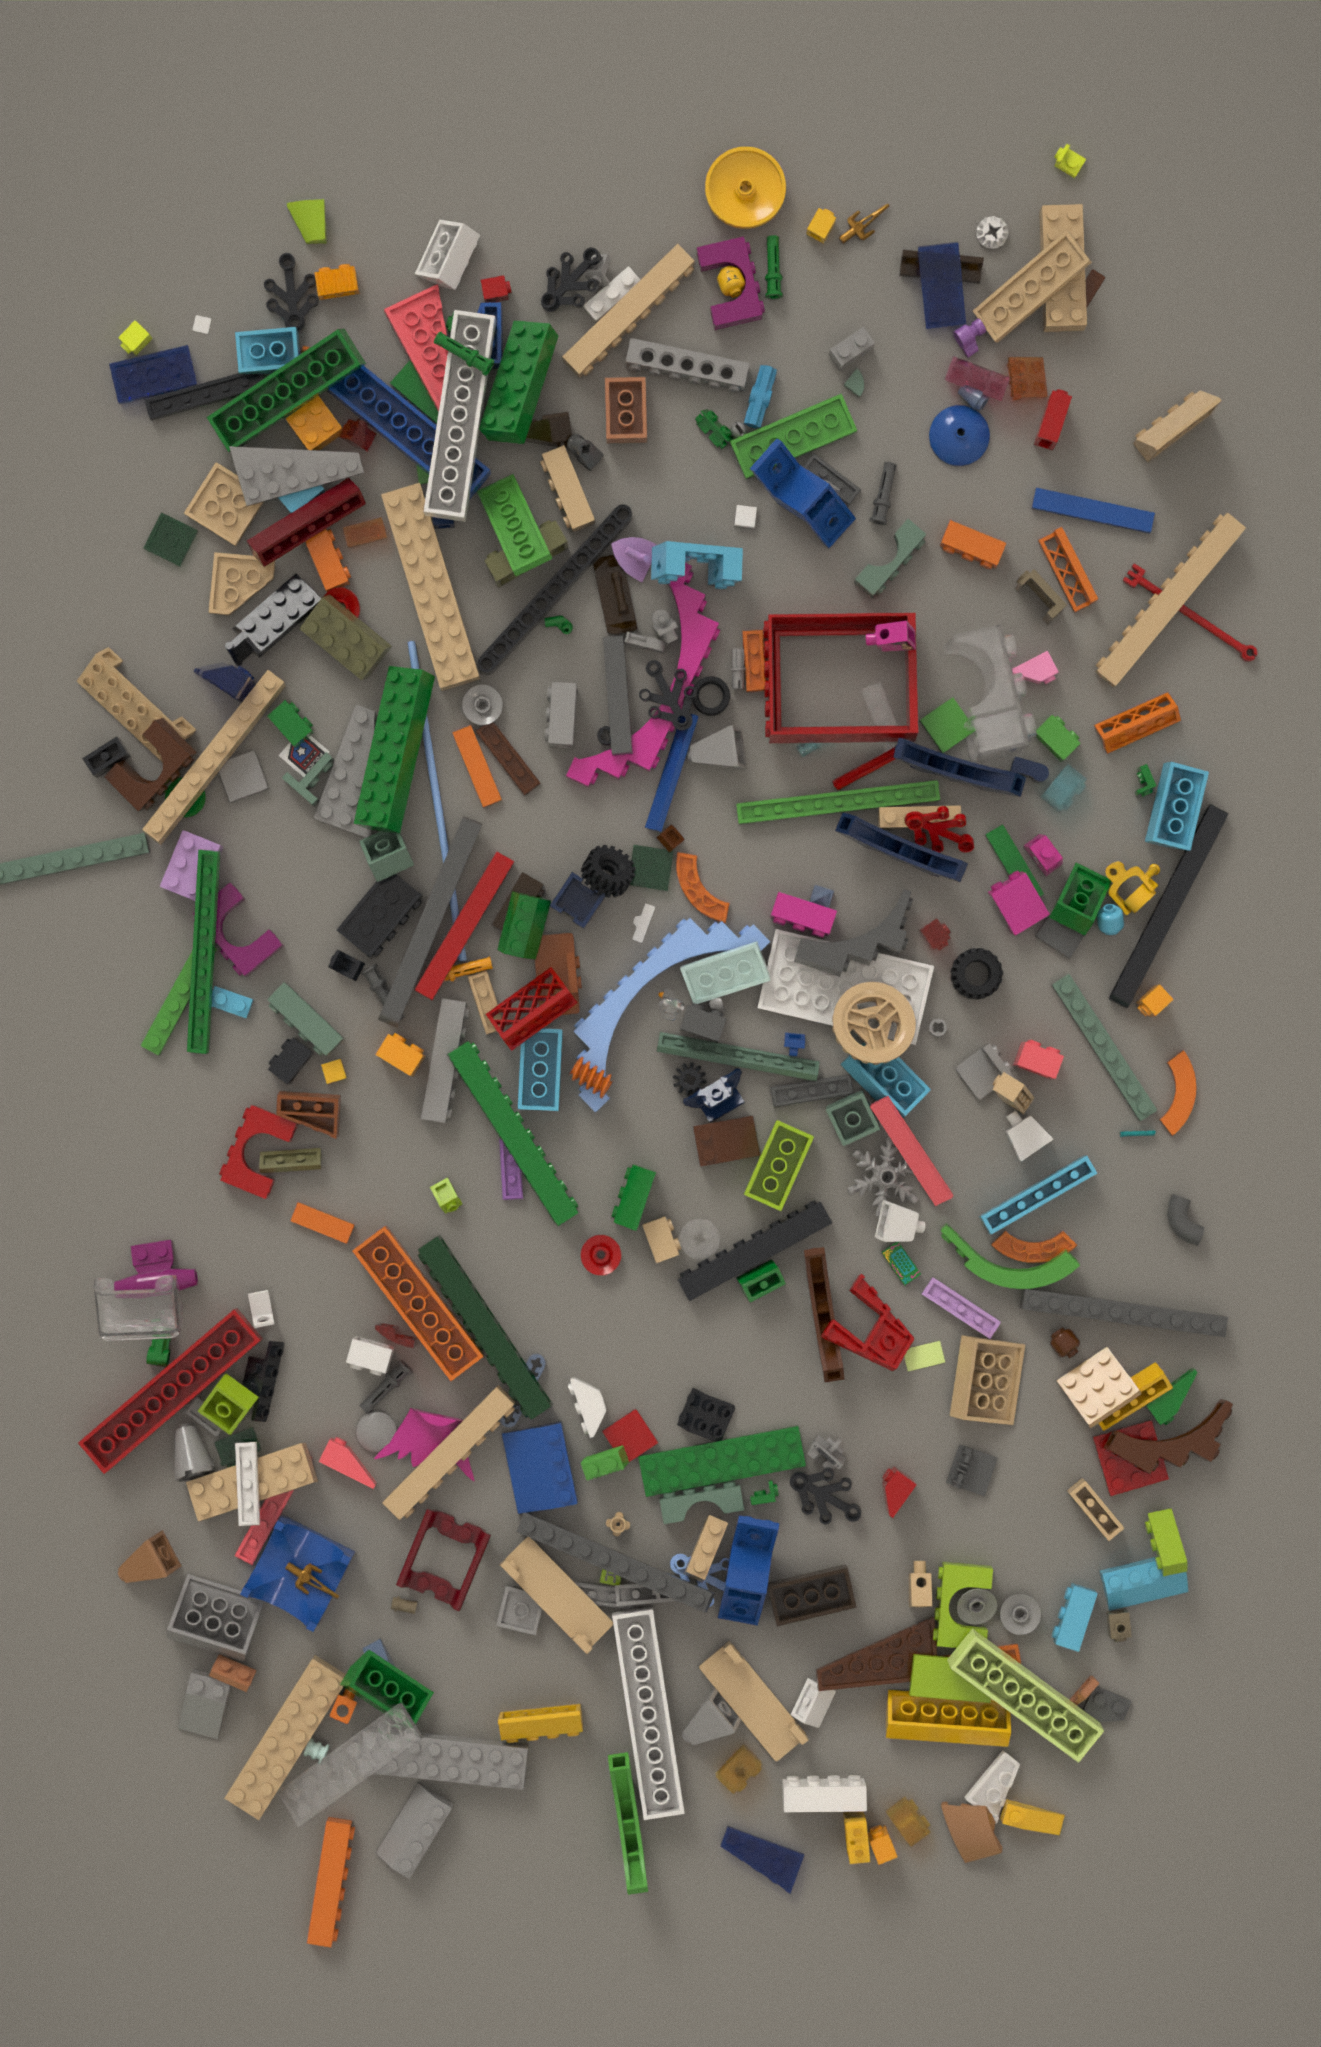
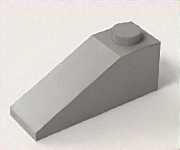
M639 1584L615 1585L616 1606L676 1601Z

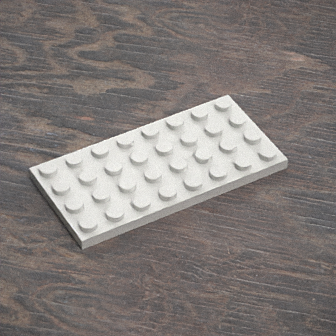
M779 929L775 930L767 964L771 980L762 985L758 1009L833 1026L832 1016L835 1005L848 989L865 982H880L897 989L910 1003L916 1022L915 1034L911 1044L916 1045L934 966L878 953L876 961L872 960L870 966L846 959L850 961L847 971H842L841 976L838 977L794 962L801 938L817 942L830 941ZM875 1002L857 1004L858 1010L876 1006ZM876 1019L868 1020V1025L871 1028L876 1029L879 1027ZM894 1022L891 1023L887 1039L894 1040L897 1025Z

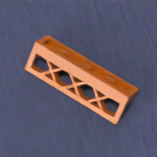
M1060 527L1053 533L1039 539L1038 542L1074 613L1095 603L1098 597L1063 528ZM1055 538L1058 544L1056 552L1048 550L1044 542ZM1057 556L1065 558L1067 562L1065 570L1057 568L1055 564ZM1066 574L1074 576L1076 580L1074 588L1065 584ZM1075 592L1083 594L1087 602L1076 606L1073 600Z
M1167 692L1094 726L1108 754L1181 721L1178 706ZM1168 701L1169 705L1164 707L1158 706L1160 703ZM1144 710L1150 711L1149 714L1139 715ZM1126 718L1132 719L1131 722L1121 723ZM1106 727H1113L1111 731L1106 733L1102 730Z

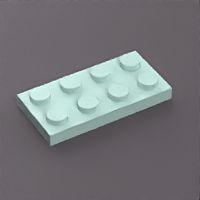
M757 941L680 967L692 1001L695 1004L771 980Z

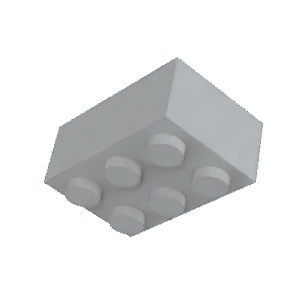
M552 682V687H548L547 699L548 702H551L550 708H546V720L549 722V728H545V742H548L549 748L574 749L577 684Z

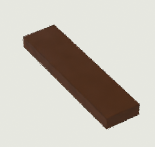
M494 722L483 725L476 730L478 736L524 796L541 784Z

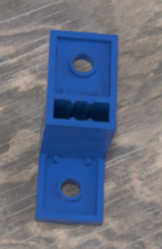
M776 439L750 468L776 503L805 521L828 548L835 543L856 519L832 486L802 467L779 439ZM777 463V467L772 471L773 466Z
M750 1516L738 1517L730 1548L725 1587L718 1618L758 1626L767 1593L772 1552L779 1530V1523L771 1520L755 1519Z

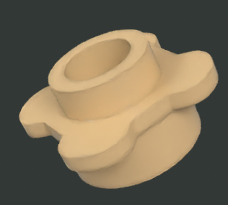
M617 1512L612 1519H607L606 1526L610 1527L613 1535L618 1537L621 1535V1532L630 1528V1522L624 1519L622 1512Z

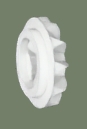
M995 216L985 217L979 222L976 229L978 241L989 249L1001 247L1006 242L1009 234L1007 224H1005L1002 218ZM989 225L992 229H999L996 232V238L992 234L986 235L990 230Z

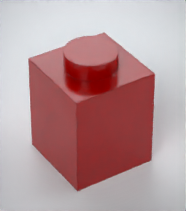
M504 275L480 280L485 303L509 300L508 294L512 293L510 281H505Z

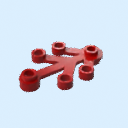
M946 806L939 807L937 812L927 814L913 811L904 818L906 826L914 831L915 844L920 846L926 844L927 836L921 829L924 828L929 831L933 851L940 853L944 850V843L939 839V835L958 843V849L961 852L967 853L974 849V839L969 834L959 835L947 830V828L964 827L966 825V816L964 814H957L954 816V819L946 820L949 818V809ZM936 819L946 820V821H941V822H936V823H931V822H929V821L936 820Z

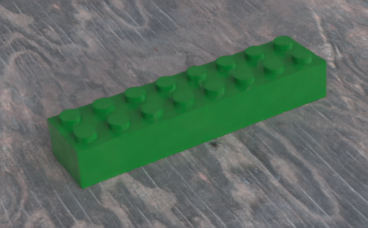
M344 328L337 329L209 415L207 419L227 451L231 452L229 446H244L364 366L366 362Z
M389 666L354 819V824L365 829L399 834L401 832L435 680L434 675L422 669Z

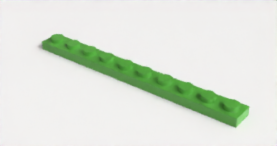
M938 780L737 803L736 807L738 824L879 807L940 801Z

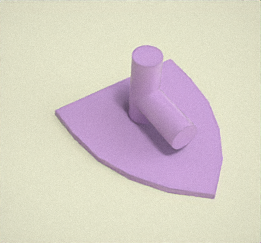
M636 537L623 538L612 542L613 554L620 567L632 578L643 582L652 563V547L656 546V544Z

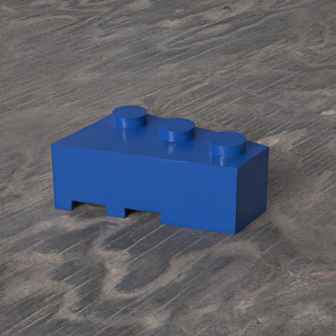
M501 302L480 303L477 313L493 315L496 318L491 359L494 360L492 369H498L503 356Z

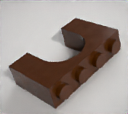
M164 718L155 720L142 734L159 751L163 760L162 772L156 780L144 779L125 760L116 763L104 776L138 812L144 809L149 810L156 803L154 799L158 795L162 796L168 790L167 785L180 777L182 768L190 766L194 761L192 757L197 753Z

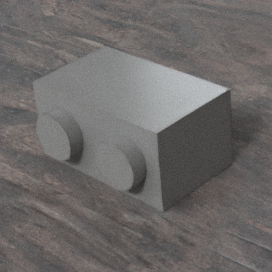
M862 327L832 347L829 351V356L839 371H841L874 349L875 343L866 329Z

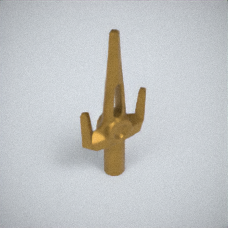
M885 204L858 222L854 219L860 214V211H856L847 219L850 229L842 234L839 240L844 244L854 235L860 240H865L874 234L875 230L865 234L864 229L889 207V204ZM873 216L871 220H869L865 225H863L864 221Z
M290 1562L285 1567L286 1570L298 1577L295 1587L308 1595L309 1591L302 1585L307 1583L336 1599L339 1598V1595L311 1575V1570L322 1573L321 1569L311 1563L306 1565L303 1570ZM311 1579L314 1580L315 1582H317L318 1584H320L321 1587H319V1586L315 1585L314 1583L310 1582V1580H311Z

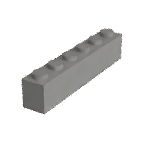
M442 998L421 1119L446 1123L447 1119L451 1120L453 1108L449 1107L450 1099L455 1098L456 1087H453L454 1079H458L459 1073L446 1054L460 1046L461 1039H465L466 1027H463L464 1019H468L470 1007H467L466 1002Z

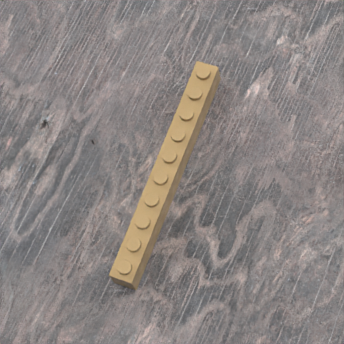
M1228 512L1224 516L1220 514L1212 523L1215 527L1211 532L1207 530L1201 536L1200 540L1202 543L1198 547H1192L1187 553L1189 557L1187 561L1178 564L1174 569L1176 574L1173 578L1170 579L1168 577L1160 586L1163 590L1159 595L1155 593L1147 602L1150 606L1145 611L1141 609L1134 618L1137 620L1133 626L1128 625L1122 632L1124 636L1120 642L1115 641L1108 649L1111 652L1108 657L1105 658L1103 656L1095 665L1098 667L1095 673L1112 687H1115L1246 529L1244 525Z
M266 671L142 830L145 834L162 845L286 687L284 681L271 671Z

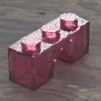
M953 356L944 380L962 387L964 385L975 387L981 390L983 395L1002 401L1010 377Z

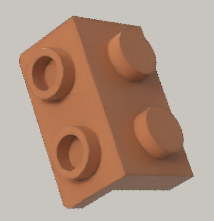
M219 1654L209 1676L247 1692L257 1670Z

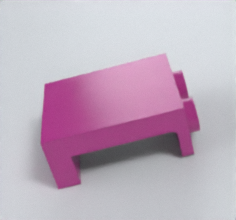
M1023 871L1013 872L1008 876V880L1003 883L1001 881L995 883L990 887L992 890L988 891L989 896L992 897L1007 922L1008 929L1015 936L1050 915L1029 877Z

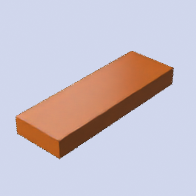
M763 630L742 631L744 664L746 668V692L764 691L766 678H764Z
M300 1202L297 1203L290 1220L346 1244L355 1224Z

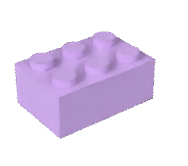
M182 830L160 887L195 901L198 850L220 851L221 855L223 846Z

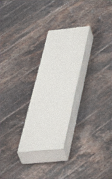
M257 1442L235 1443L239 1526L260 1525Z

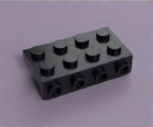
M397 874L379 882L376 881L338 927L337 931L369 958L372 959L373 956L377 958L383 951L382 945L386 940L390 942L397 934L395 929L399 925L403 926L410 918L408 916L409 912L412 909L416 910L423 902L421 900L422 895Z

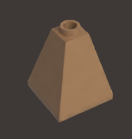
M162 1530L146 1540L118 1568V1576L122 1581L130 1583L165 1578L181 1567L164 1531Z

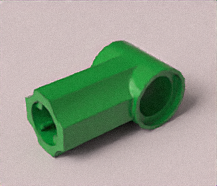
M155 1325L146 1364L161 1367L168 1366L173 1328Z

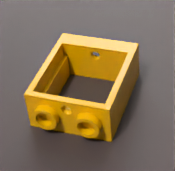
M864 1811L843 1812L849 1863L870 1862L867 1822Z

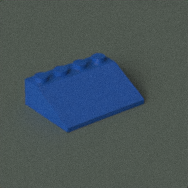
M562 1421L502 1433L518 1514L560 1508L578 1503Z

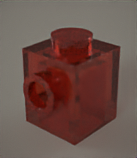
M348 419L339 437L355 448L368 452L377 433L369 429L368 423L361 419H357V421Z
M937 918L919 930L932 951L936 948L940 951L949 945L947 940L951 938L949 936L951 932L946 924L943 923L941 925Z

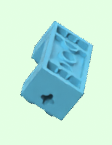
M666 541L652 547L651 580H658L659 584H670V581H678V578L685 576V562L690 561V559H696L697 563H708V585H715V589H727V586H735V583L742 581L743 548Z

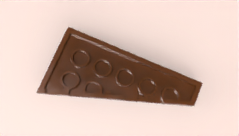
M934 1617L927 1618L816 1669L817 1690L827 1691L910 1682L913 1654L937 1656L936 1640H933Z

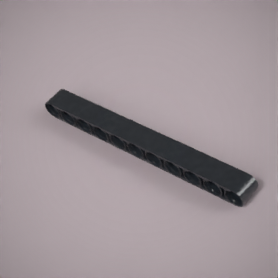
M624 504L618 505L479 657L477 665L481 673L484 675L494 673L632 520V511L629 506ZM620 511H626L629 516L622 520L618 518L617 514ZM606 526H613L615 531L613 534L608 535L604 532V528ZM595 540L602 544L597 550L590 547L591 542ZM581 555L588 558L587 563L583 565L576 561ZM571 570L574 573V577L569 580L563 577L564 572ZM553 585L561 588L560 592L556 595L549 592ZM540 600H544L547 603L546 608L542 610L536 607V603ZM530 615L534 619L531 624L527 625L522 622L523 617ZM512 630H517L520 633V636L515 640L509 638V633ZM498 645H504L506 651L500 655L495 652V648ZM490 660L493 664L490 669L486 670L481 667L482 662Z
M1209 804L1195 830L1191 850L1184 851L1115 984L1109 1000L1126 1009L1131 1004L1229 814L1228 812L1212 804Z

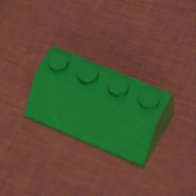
M367 1650L350 1666L340 1683L341 1686L403 1727L412 1729L415 1727L434 1693L371 1650Z

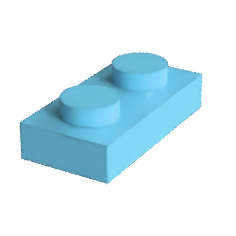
M214 986L212 991V1007L247 1019L254 999Z

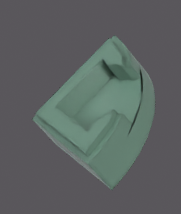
M856 369L844 383V386L859 398L864 390V379L861 372Z

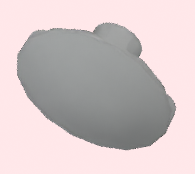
M374 1411L360 1419L356 1435L358 1442L363 1448L372 1452H380L390 1443L397 1429L390 1415Z

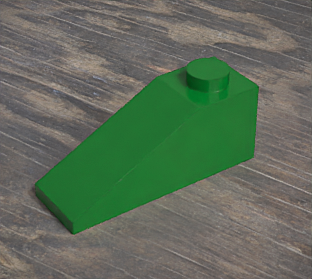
M1194 1368L1189 1369L1170 1383L1173 1387L1171 1390L1145 1405L1157 1424L1167 1425L1175 1419L1173 1416L1177 1414L1198 1373Z

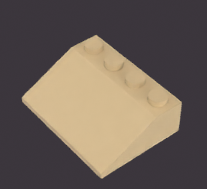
M1201 390L1196 394L1191 392L1183 399L1185 401L1180 406L1175 404L1167 411L1169 414L1166 417L1162 418L1160 416L1151 423L1153 427L1148 431L1144 428L1136 434L1135 437L1137 439L1133 443L1147 462L1151 461L1211 415L1222 400Z
M962 1335L950 1416L969 1421L1014 1425L1025 1344Z

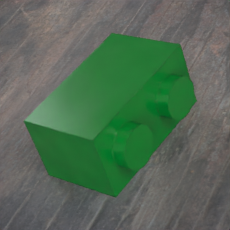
M284 700L267 717L289 742L297 748L314 733L311 730L313 725L306 717L302 719L297 714L300 710L293 702L288 704Z
M772 1259L736 1278L744 1296L750 1303L786 1284L778 1266Z

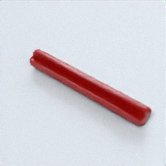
M895 747L832 781L834 787L840 790L895 760L893 758Z

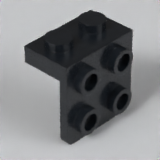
M692 1388L691 1393L687 1397L685 1407L679 1416L677 1425L690 1433L715 1442L721 1441L734 1413L735 1406L712 1397L699 1389Z

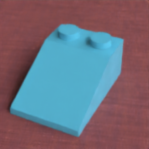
M296 327L235 332L238 372L241 374H272L300 355L299 334Z

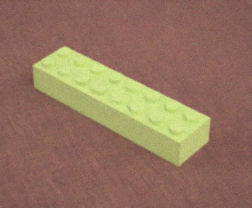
M973 1628L947 1659L953 1671L1078 1763L1104 1732L1099 1721Z

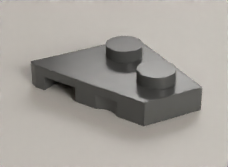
M1097 1686L1088 1696L1083 1710L1099 1722L1123 1721L1132 1701Z

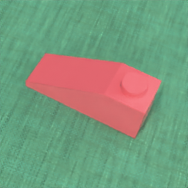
M339 1437L331 1438L319 1462L374 1489L377 1482L353 1450L346 1445L347 1442Z

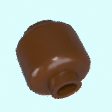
M1062 1327L1051 1335L1050 1346L1060 1358L1067 1356L1070 1359L1079 1352L1077 1348L1080 1346V1340L1071 1329H1064Z

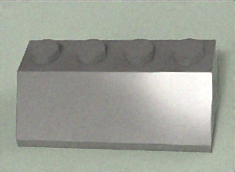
M418 1782L376 1854L393 1870L410 1879L451 1811L453 1803Z

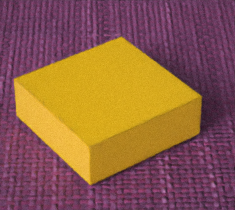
M341 1059L321 1064L327 1084L347 1078Z

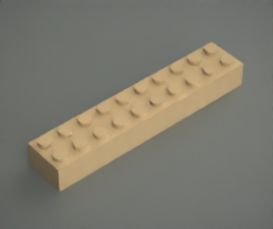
M417 483L381 494L441 691L480 680L432 519L424 514L425 497L421 484Z

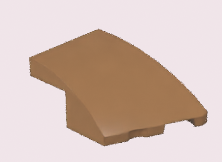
M948 1802L941 1803L950 1834L965 1863L1002 1853L1003 1847L994 1834L996 1821L987 1806H971L969 1804L955 1806L948 1805Z

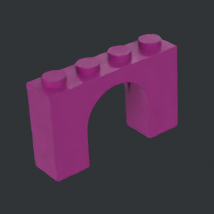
M744 236L697 247L696 253L701 272L734 266L741 270L746 282L743 293L737 299L710 306L714 330L762 320V313H765L764 303L759 301L758 298L760 286L758 281H754L753 274H756L753 261L750 262L748 255L751 254L749 242L745 243Z
M230 882L218 892L215 944L217 943L221 947L219 952L226 960L230 958L235 964L232 968L239 976L243 974L247 977L284 947V945L270 929L248 946L236 947L226 940L223 934L224 919L245 900L243 895Z

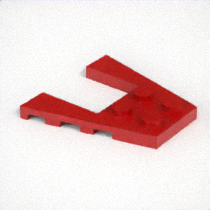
M860 1274L849 1291L880 1316L863 1343L834 1319L828 1323L820 1337L894 1371L898 1368L915 1338L899 1318L896 1319L890 1312L891 1308L887 1303L884 1304L877 1296L878 1292L874 1287H870L864 1280L865 1276Z

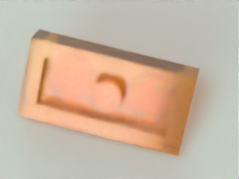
M382 517L343 527L348 548L387 538Z

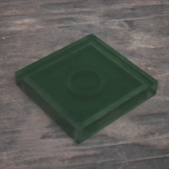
M161 512L143 549L181 567L198 530Z
M634 845L631 860L634 863L632 867H635L636 871L630 886L668 891L674 851L669 853L666 849Z

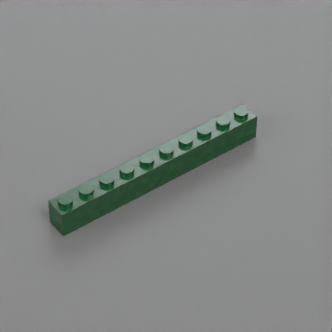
M441 1235L419 1248V1259L424 1265L427 1264L431 1269L429 1274L435 1282L439 1281L442 1286L440 1289L446 1299H451L453 1302L452 1308L458 1316L461 1314L465 1320L463 1325L469 1333L473 1332L476 1339L474 1341L480 1350L484 1349L487 1353L486 1359L492 1367L495 1365L499 1371L497 1376L503 1384L507 1383L510 1390L508 1392L514 1401L518 1400L521 1404L520 1410L522 1414L532 1420L550 1408L553 1403Z

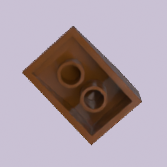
M753 1116L693 1126L700 1167L760 1156Z

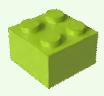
M225 1373L198 1412L231 1435L259 1397Z

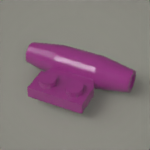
M172 1240L131 1246L132 1262L138 1274L115 1281L114 1290L117 1298L158 1296L198 1285V1276L196 1269H171L175 1261Z

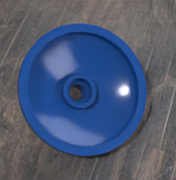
M955 405L942 410L934 418L929 431V441L935 455L943 462L953 466H966L977 461L985 453L990 440V431L985 418L977 410L964 405ZM958 430H963V431H964V435H963V436H959V435L957 434V431H958Z

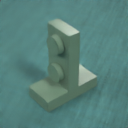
M326 752L300 782L288 772H286L282 779L315 806L320 800L309 792L308 789L310 787L314 788L320 781L318 777L323 772L327 773L334 765L332 761L334 759Z

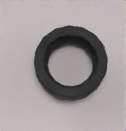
M708 676L700 679L694 685L697 696L693 699L692 703L701 714L715 716L726 709L730 700V690L722 679ZM708 684L718 686L723 693L722 702L714 708L705 707L699 700L700 690Z

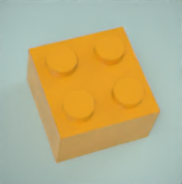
M319 396L286 418L287 423L307 450L320 451L344 434L343 428Z
M394 1033V1035L388 1034L375 1055L413 1077L426 1057L422 1054L424 1050L413 1043L409 1046L405 1043L407 1039L397 1033Z

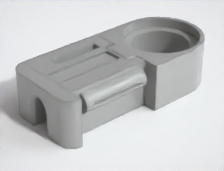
M627 632L625 644L664 653L666 642L630 632Z

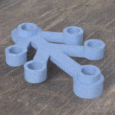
M676 1554L670 1561V1568L674 1573L679 1574L681 1579L690 1582L689 1577L684 1575L690 1557L684 1554ZM723 1558L719 1563L712 1564L706 1579L703 1582L696 1580L697 1585L708 1590L706 1585L708 1583L724 1591L725 1582L710 1574L721 1570L727 1571V1568L722 1566V1562H728L729 1558ZM678 1560L684 1562V1566L682 1568L677 1566ZM714 1598L712 1599L710 1607L714 1604Z

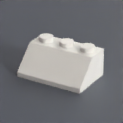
M439 219L415 275L438 284V286L456 290L462 274L469 263L471 254L477 246L480 234L464 223Z

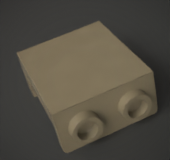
M1035 569L1030 573L1028 570L1025 571L1016 581L1018 584L1015 588L1017 592L1023 586L1028 585L1050 609L1042 618L1047 625L1067 606Z

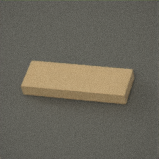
M484 971L468 976L486 1035L497 1032L486 1016V1013L498 1005L488 972ZM501 1013L494 1016L493 1019L502 1020Z

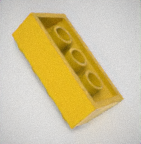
M581 1704L500 1712L498 1725L501 1741L506 1740V1743L518 1742V1739L521 1738L533 1741L538 1740L539 1736H547L548 1739L558 1738L559 1734L578 1736L580 1735L579 1732H583Z

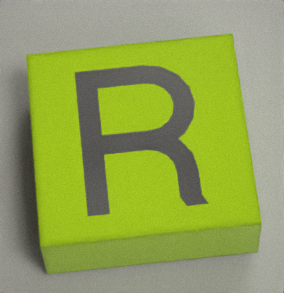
M602 1569L600 1583L614 1586L620 1585V1576Z

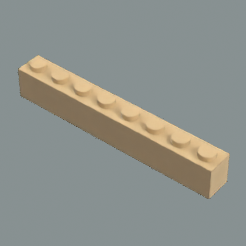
M677 244L562 356L563 362L579 378L583 375L587 376L594 369L593 365L597 361L601 362L608 355L607 351L611 347L616 348L622 342V336L626 333L630 334L637 327L636 323L640 319L644 320L651 313L650 309L655 304L658 306L665 300L666 297L664 295L669 290L673 292L680 285L679 281L684 276L687 278L694 271L695 261Z
M498 1385L382 1503L399 1520L403 1516L407 1519L415 1511L413 1506L417 1502L422 1504L429 1496L427 1492L432 1487L437 1489L443 1482L441 1478L446 1473L450 1475L458 1467L456 1463L460 1459L464 1461L472 1453L470 1449L475 1444L479 1446L486 1439L484 1434L488 1430L493 1432L501 1424L498 1420L503 1415L507 1418L515 1410L513 1407L515 1401Z

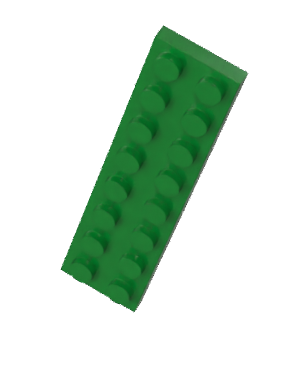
M798 1425L638 1456L646 1497L806 1466Z

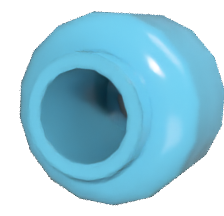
M1106 904L1100 908L1097 914L1099 930L1106 935L1118 934L1124 927L1122 909L1114 904Z

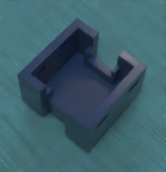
M572 872L550 904V907L560 914L563 911L574 918L573 923L585 929L605 899V894L598 895L597 890H590L582 884L584 880Z

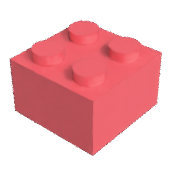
M1034 1040L1021 1042L1013 1066L1048 1079H1056L1064 1058L1063 1055H1060V1050L1052 1047L1044 1049L1040 1047L1041 1043Z

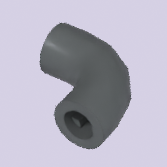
M1172 1194L1167 1213L1170 1228L1177 1237L1187 1243L1198 1246L1204 1233V1227L1191 1222L1188 1218L1187 1213L1191 1200Z

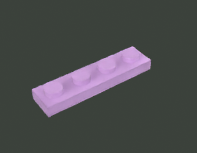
M933 1277L921 1293L989 1339L1001 1323Z

